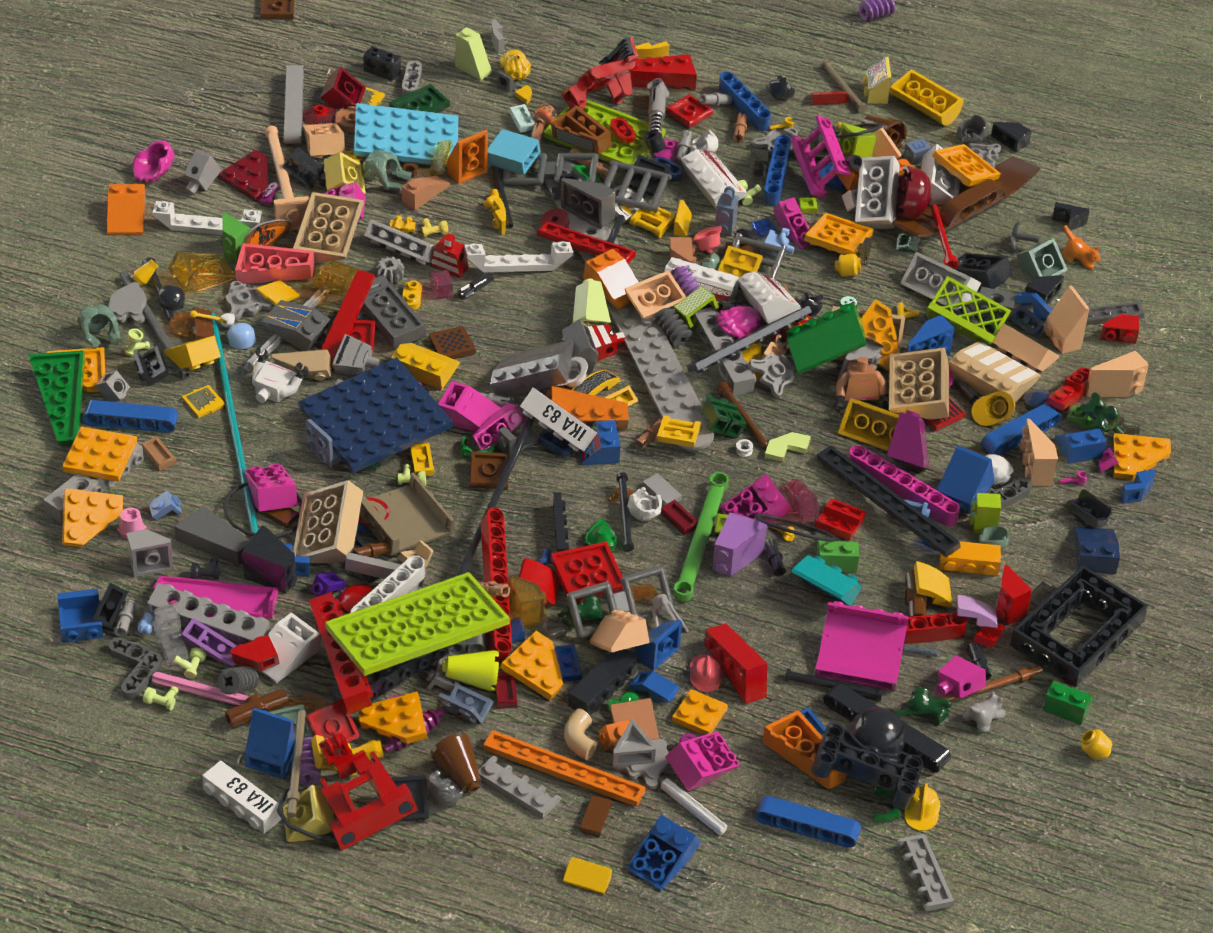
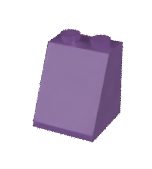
M730 512L715 542L712 571L731 577L760 556L765 548L767 525L758 520Z

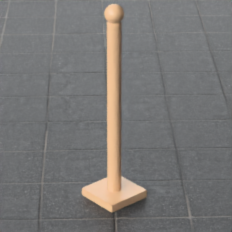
M268 126L265 130V135L269 141L283 199L274 200L275 220L283 219L291 222L292 226L289 231L300 230L310 198L309 196L294 198L288 173L282 168L285 161L278 138L279 131L275 126Z

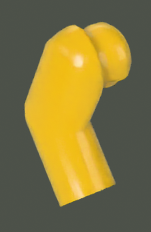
M497 189L490 190V196L487 197V200L483 201L485 208L490 209L493 206V199L499 197Z

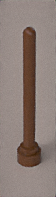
M728 382L720 383L716 388V392L721 398L727 399L729 403L737 405V411L740 412L747 423L746 426L762 448H767L768 442L733 396L731 385Z

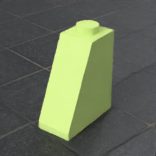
M466 27L456 34L455 67L481 81L491 74L492 70L480 34Z
M586 279L582 284L576 286L573 323L581 320L586 326L607 325L611 323L600 281Z

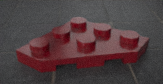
M255 149L218 174V178L257 202L268 188V157Z

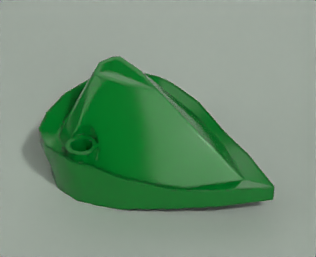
M601 517L587 532L585 544L588 546L607 542L610 550L613 551L617 545L616 534Z

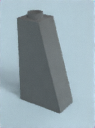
M201 507L175 525V538L178 542L238 566L243 563L242 551L250 540L207 507Z

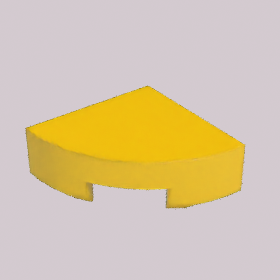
M526 85L515 92V97L528 104L531 101L532 90Z

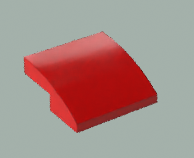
M832 498L824 506L823 513L816 519L814 527L850 541L862 524L867 512Z
M524 558L518 579L536 585V598L548 608L554 606L560 584L557 573L537 561Z

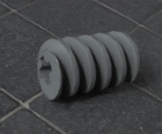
M663 308L655 315L654 319L658 322L659 327L662 328L674 347H679L691 337L692 331L688 330L684 320L680 319L679 314H676V309L669 310V308Z
M250 666L228 668L220 673L218 686L223 693L229 695L248 692L257 687L259 677L256 670Z

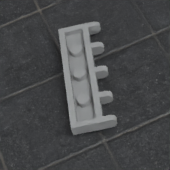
M492 756L478 770L481 781L542 819L561 800V797L558 795L554 798L544 793L546 787L541 785L537 789L527 783L529 781L528 776L524 775L522 778H519L511 773L512 766L507 765L503 768L496 764L498 758Z
M920 834L898 839L896 841L897 846H905L908 852L902 857L904 862L912 861L915 870L910 872L911 878H919L922 887L917 889L918 895H926L929 902L924 904L925 911L953 906L954 899L926 835Z

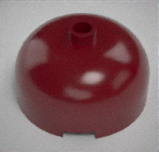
M903 166V173L899 175L896 218L911 220L922 215L928 203H930L932 199L931 183L923 170Z

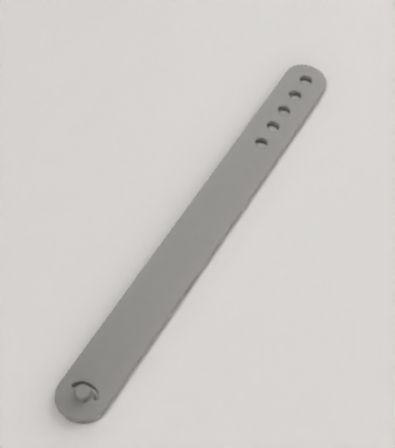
M563 162L562 173L571 171L575 164ZM544 179L554 200L555 194L552 193V187L558 188L559 185L554 184V179ZM561 198L556 201L554 200L557 208L563 209L561 208ZM565 210L570 218L568 229L589 235L586 233L587 231H595L596 234L589 236L605 241L608 240L612 231L609 224L601 229ZM579 250L585 263L597 257L596 255ZM605 298L608 311L619 333L623 332L625 345L662 419L665 415L670 416L671 419L694 423L695 421L701 422V429L695 447L678 446L688 450H700L709 446L714 439V432L708 431L706 426L709 422L700 413L702 406L658 322L654 318L642 319L633 303L617 309Z

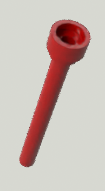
M933 204L931 211L945 254L943 263L952 269H956L959 265L958 259L951 252L938 206Z

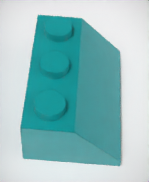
M807 555L791 570L801 580L848 606H852L863 587L858 583L859 579L851 574L847 576L842 574V569L833 564L831 567L825 565L826 561L817 555L814 558Z

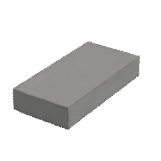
M658 473L643 481L642 486L653 496L661 495L663 505L674 500L677 502L682 500V495Z

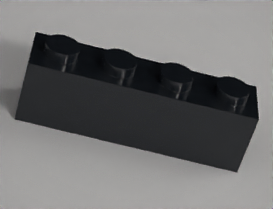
M627 649L610 652L569 692L568 706L574 710L582 709L589 715L597 712L601 704L605 700H609L613 692L618 687L621 688L630 675L633 676L638 669V656Z

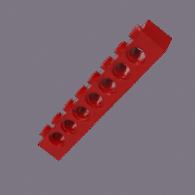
M332 592L310 599L309 603L348 713L351 714L372 706L370 697L373 696V693L368 684L367 676L361 673L325 628L326 621L344 616L339 599H334Z

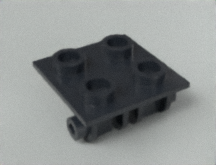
M297 147L282 167L309 189H311L322 174V165L299 147Z

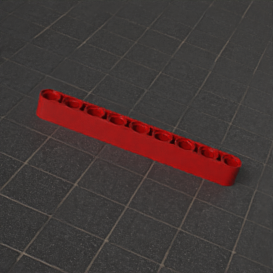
M492 507L481 521L483 579L486 583L494 581L497 584L508 585L504 514L500 509ZM509 595L507 597H492L510 618ZM511 622L509 625L486 632L487 651H498L499 657L495 656V662H499V664L505 660L512 649Z

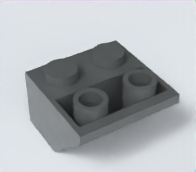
M578 320L561 330L564 336L562 341H574L572 358H584L588 363L586 373L590 374L593 371L599 354L589 328L581 320Z

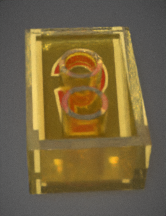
M176 252L168 268L181 289L185 292H201L236 279V275L221 254Z

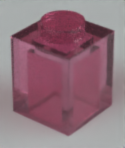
M448 270L430 272V287L434 299L452 298L453 283Z

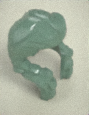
M381 150L371 152L363 162L364 178L373 180L378 177L385 190L401 191L403 184L387 180V161L390 163L392 175L397 176L398 179L409 180L412 175L411 172L404 171L400 167L397 155Z
M103 304L82 308L77 322L82 327L84 342L93 348H98L100 341L90 333L103 331L109 323L108 340L114 345L120 341L117 317L113 314V311Z

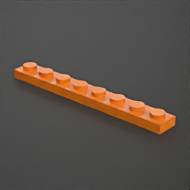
M494 730L491 731L483 744V750L635 807L638 806L645 794V786Z

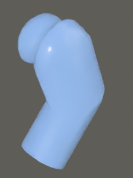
M148 612L144 613L138 623L137 628L140 634L149 635L152 631L150 623L154 617Z

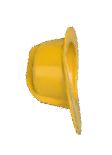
M994 392L976 400L971 410L972 417L979 425H994L1011 417L1014 412L1015 403L1012 396L1007 392Z
M927 783L924 786L917 787L911 803L904 813L907 824L918 831L932 829L936 825L939 816L940 800L936 792L929 788Z

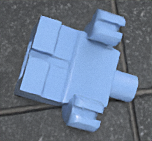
M783 228L779 235L775 231L770 230L765 240V243L779 247L785 245L787 247L786 252L792 254L795 248L789 245V239L786 236L789 235L790 230ZM763 250L764 254L773 257L777 256V253Z

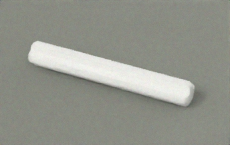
M668 778L662 781V790L718 835L726 832L727 825L674 782Z

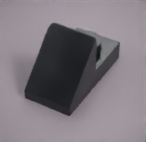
M1055 202L1052 220L1069 223L1068 228L1073 230L1087 224L1090 209Z

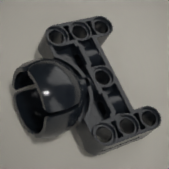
M873 707L867 709V711L862 710L855 715L848 730L835 723H830L826 726L811 771L819 778H826L831 770L835 769L893 792L891 797L892 805L897 809L905 810L909 807L916 792L923 761L916 755H910L902 751L906 741V731L900 718L889 710Z

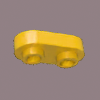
M409 281L404 285L402 298L412 310L418 309L421 303L422 285L417 281Z

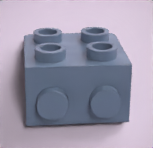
M311 419L306 420L305 432L308 450L316 454L319 460L326 463L329 467L343 461L332 448L331 437Z
M457 683L450 696L443 693L438 695L442 701L441 704L447 707L446 710L453 715H457V713L464 715L463 718L473 724L475 721L482 724L494 703L491 699Z

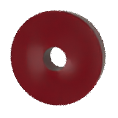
M554 208L542 216L541 224L543 226L546 222L568 228L570 218L565 210Z

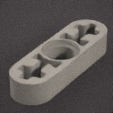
M418 61L407 63L402 83L403 95L418 90L422 74V64Z

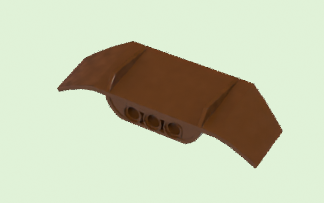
M1012 156L1004 162L995 165V169L1001 173L998 180L986 179L973 186H966L960 182L959 195L951 198L944 205H937L945 232L1016 193L1037 174L1040 168ZM929 203L926 210L919 217L911 220L898 218L892 222V225L917 237L938 235L931 211L932 205Z

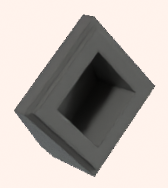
M500 70L498 71V85L508 92L517 88L516 83L511 77Z

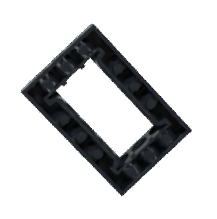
M1082 565L1013 629L1010 646L1074 687H1077L1145 621L1148 605ZM1085 602L1110 619L1107 622L1104 621L1102 627L1095 633L1093 632L1084 644L1081 643L1076 653L1068 648V645L1052 638L1050 633Z

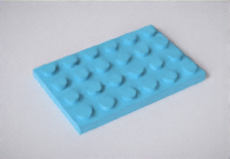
M356 103L353 156L368 157L371 152L381 150L397 155L398 161L447 167V159L458 142V115Z

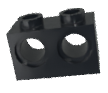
M371 46L363 55L364 71L393 81L401 73V56Z

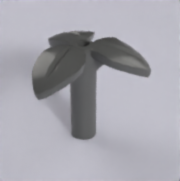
M1017 222L1012 229L1011 247L1014 252H1016L1015 244L1017 240L1040 242V236L1025 234L1018 228L1021 222Z

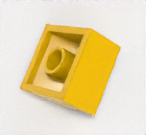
M215 336L191 341L164 350L165 354L181 369L189 367L190 370L200 368L201 363L204 366L215 363L214 359L221 357Z

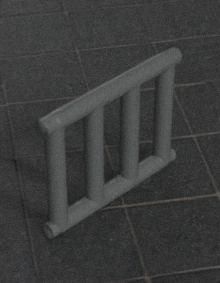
M611 160L610 170L603 185L610 188L617 169L627 171L617 196H615V203L658 212L657 205L666 183L671 180L672 175ZM633 174H642L644 176L634 200L624 198ZM650 178L661 179L651 204L641 202Z
M737 233L732 247L738 248L741 243L777 253L775 261L763 258L761 261L762 265L772 267L770 274L757 271L759 274L775 279L787 247L785 245L779 247L742 237L741 233Z

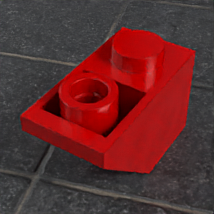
M1120 314L1103 323L1100 340L1136 344L1139 334V316Z
M269 635L259 636L251 642L239 644L230 650L233 663L250 666L260 672L280 664L278 654Z

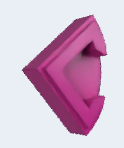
M1108 448L1103 453L1104 456L1101 461L1099 460L1098 464L1103 472L1119 462L1111 449Z

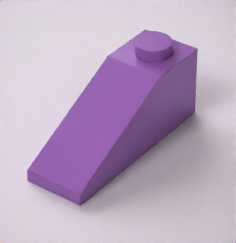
M192 618L181 634L182 641L192 648L204 650L207 656L233 668L235 663H233L230 650L234 649L237 645Z

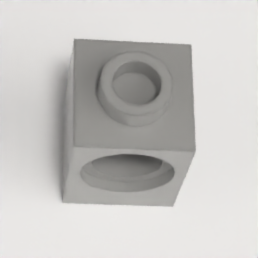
M117 370L105 373L95 385L109 402L122 400L130 388Z

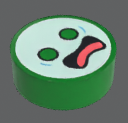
M844 296L840 299L839 307L844 304L854 303L857 309L858 301L855 297Z

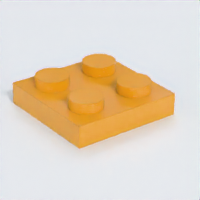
M691 689L674 713L672 722L702 735H707L714 731L726 713L728 704Z

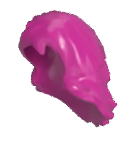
M155 141L145 151H140L135 155L132 167L133 176L136 180L155 183V180H159V177H162L170 169L175 154L167 141Z
M749 306L732 307L716 313L717 325L721 327L722 331L736 339L759 329L762 322L759 311Z

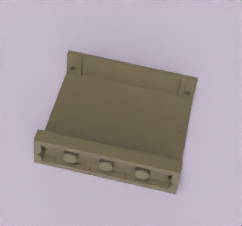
M414 473L410 474L409 485L372 497L380 499L388 505L390 513L386 521L384 520L386 516L385 508L377 502L368 501L364 495L362 496L359 516L366 523H371L372 526H368V528L380 542H388L391 555L416 547L418 541L422 540L424 543H428L452 534L453 517L446 512L442 504L435 499L432 492L423 485L422 481Z

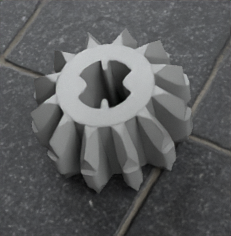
M386 256L385 259L380 258L379 261L375 262L374 275L375 277L384 275L391 285L392 283H398L404 276L403 263H401L400 259H395V257L388 258Z

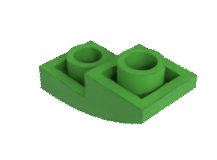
M1072 406L1067 420L1088 430L1097 429L1093 423L1094 419L1082 412L1080 406Z

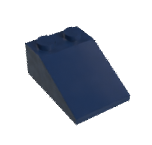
M1075 526L1077 570L1083 565L1095 573L1116 574L1120 552L1114 529Z

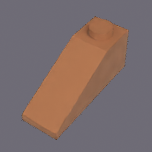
M437 175L414 178L402 186V203L413 210H417L449 187L450 183Z

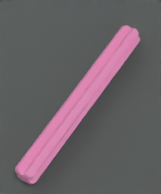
M155 672L152 676L153 684L168 688L175 686L183 692L236 706L244 704V701L249 697L239 693L225 694L220 688L160 672Z

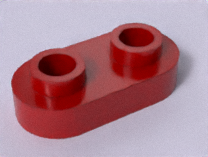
M614 118L610 121V130L623 144L634 142L635 131L625 119Z

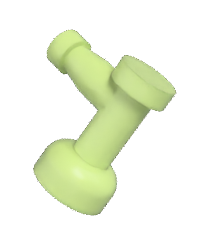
M739 180L738 182L748 194L742 198V203L745 206L750 205L753 201L751 197L762 189L759 185H756L747 191L748 185L746 181Z
M129 330L128 339L130 341L124 350L126 355L134 356V350L150 348L148 341L140 342L143 338V333L140 330Z
M409 464L404 465L403 474L398 473V485L409 483L411 466ZM420 471L416 476L426 487V471Z
M200 648L191 649L189 654L191 662L181 659L177 655L173 659V663L185 669L184 675L189 679L196 678L198 664L206 658V652Z
M172 686L163 697L157 695L155 689L148 687L143 696V703L152 704L155 702L166 706L168 710H172L176 702L174 696L178 693V688Z

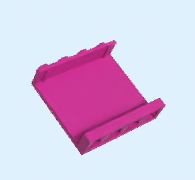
M838 601L828 602L815 676L895 691L909 616L899 612L887 613L881 609H865L860 605L848 606Z

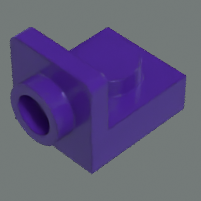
M334 572L318 574L313 582L311 593L319 597L329 592L344 589L346 582Z

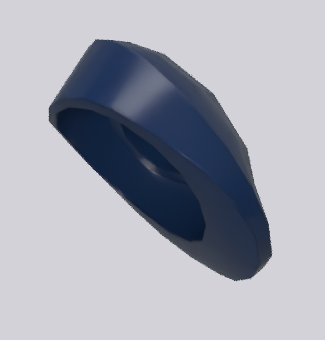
M1043 389L1028 390L1023 396L1024 405L1027 410L1031 411L1045 404L1051 393Z

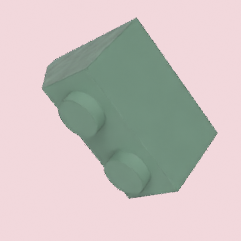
M1054 238L1041 241L1016 255L1022 270L1033 279L1041 276L1060 275L1068 270Z

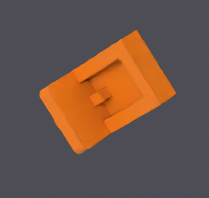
M628 720L605 725L599 730V740L605 750L617 745L629 724Z

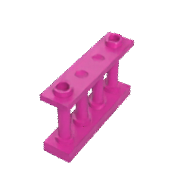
M817 115L815 119L818 127L805 139L794 136L790 141L810 194L824 198L827 195L825 184L838 173L849 176L850 171L834 133L832 122L828 118ZM819 134H822L824 140L811 151L809 143ZM827 147L829 154L816 164L814 157ZM832 161L834 168L821 178L820 170Z

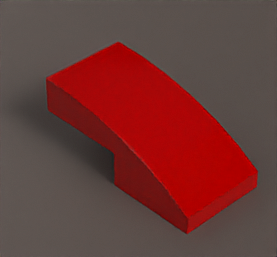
M998 623L997 628L982 626L981 630L975 635L973 642L993 648L1004 633L1006 626Z

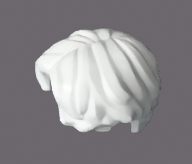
M709 130L692 141L690 152L700 150L715 153L718 149V139Z
M995 454L986 455V457L992 459L995 480L992 485H1004L1010 479V474L1014 472V469L1004 457Z
M644 487L630 495L627 505L631 516L641 522L649 521L661 513L662 506L661 495H649Z

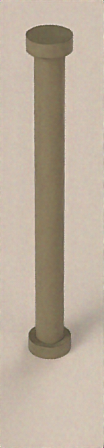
M828 59L822 60L820 66L826 69L841 89L847 93V96L856 105L858 112H865L867 105L859 100L830 65V61Z

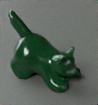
M1096 392L1092 393V399L1086 404L1080 405V410L1094 419L1093 423L1097 429H1100L1102 432L1112 430L1117 434H1125L1118 425L1120 420L1119 411L1114 406L1110 405L1107 407Z
M595 595L583 598L577 605L581 621H602L605 617L602 615L599 598ZM567 606L557 616L562 617V622L572 631L574 624L569 606Z
M916 688L912 691L907 708L899 710L894 714L898 717L908 715L930 716L936 721V726H939L942 721L949 717L950 710L948 708L952 706V703L944 698L932 699L927 689Z

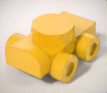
M396 216L395 220H391L389 227L409 233L415 231L416 222H412L413 219L411 217H406L405 221H402L401 216Z

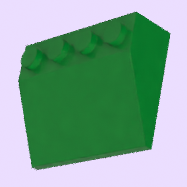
M854 303L844 304L835 311H828L821 317L809 319L806 323L800 326H793L786 331L788 344L798 374L867 345L863 322Z

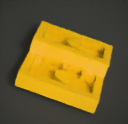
M728 246L718 271L741 278L746 273H757L763 257L759 254Z
M916 561L914 574L917 594L932 597V604L951 608L952 598L949 578L936 568Z

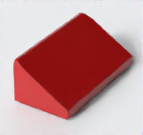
M844 91L810 93L813 105L845 104L847 100V93Z

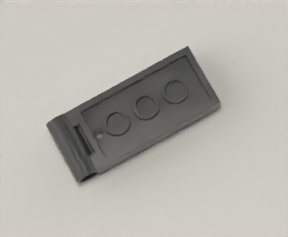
M384 275L375 277L361 308L363 313L366 314L369 320L375 321V327L394 349L399 347L400 344L410 343L425 337L426 325L387 281Z

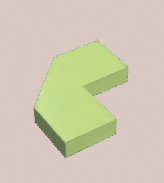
M791 432L772 439L768 443L764 458L783 462L787 449L806 454L811 436Z

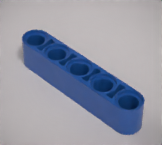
M722 72L719 78V92L721 94H730L732 96L731 104L742 115L743 113L746 114L747 120L758 131L769 130L771 112L733 73Z
M779 135L775 140L764 194V202L770 206L777 205L781 198L791 153V138L787 135Z
M91 400L86 405L83 421L91 426L170 433L175 430L179 414L177 410L170 407Z
M1045 403L985 435L981 440V446L990 454L1000 456L1019 446L1020 440H1023L1022 428L1026 426L1027 419H1031L1042 432H1045L1059 423L1061 414Z
M772 796L762 797L755 814L757 821L762 824L847 848H852L856 845L861 831V825L856 820Z

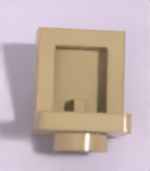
M421 540L417 542L414 550L400 552L398 559L404 563L412 556H420L424 559L425 567H427L433 550Z

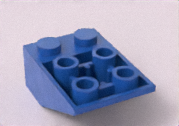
M942 315L927 320L909 342L907 352L945 348L947 356L950 355L954 327Z
M254 708L245 750L246 767L285 779L292 767L293 720Z
M661 814L626 869L662 891L689 862L701 841L695 834Z

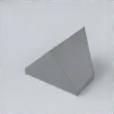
M633 719L629 722L614 748L613 767L655 763L656 747Z

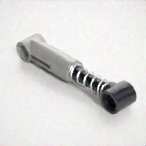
M660 78L652 80L647 85V89L650 92L648 107L649 130L643 136V140L651 153H658L666 146L662 138V122L665 118L666 98L669 96V91Z

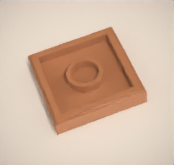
M651 698L610 705L613 723L625 720L630 722L633 719L650 740L659 739Z

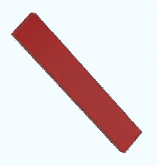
M546 222L537 231L539 237L554 242H570L572 248L596 256L614 249L625 259L627 264L636 256L635 250L550 222Z
M357 269L321 350H328L331 356V371L334 370L333 362L345 334L350 335L373 284L375 275Z

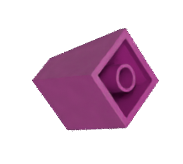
M906 410V413L900 412L887 456L928 469L929 459L924 420L919 418L920 414L909 410Z

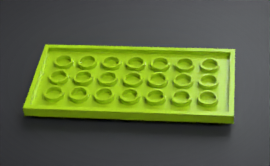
M468 572L326 621L325 628L362 674L366 676L509 625L510 618Z

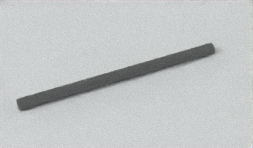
M122 271L119 274L125 286L133 283L127 271ZM146 303L142 313L165 350L174 347ZM174 363L183 379H188L191 376L188 368L181 369Z

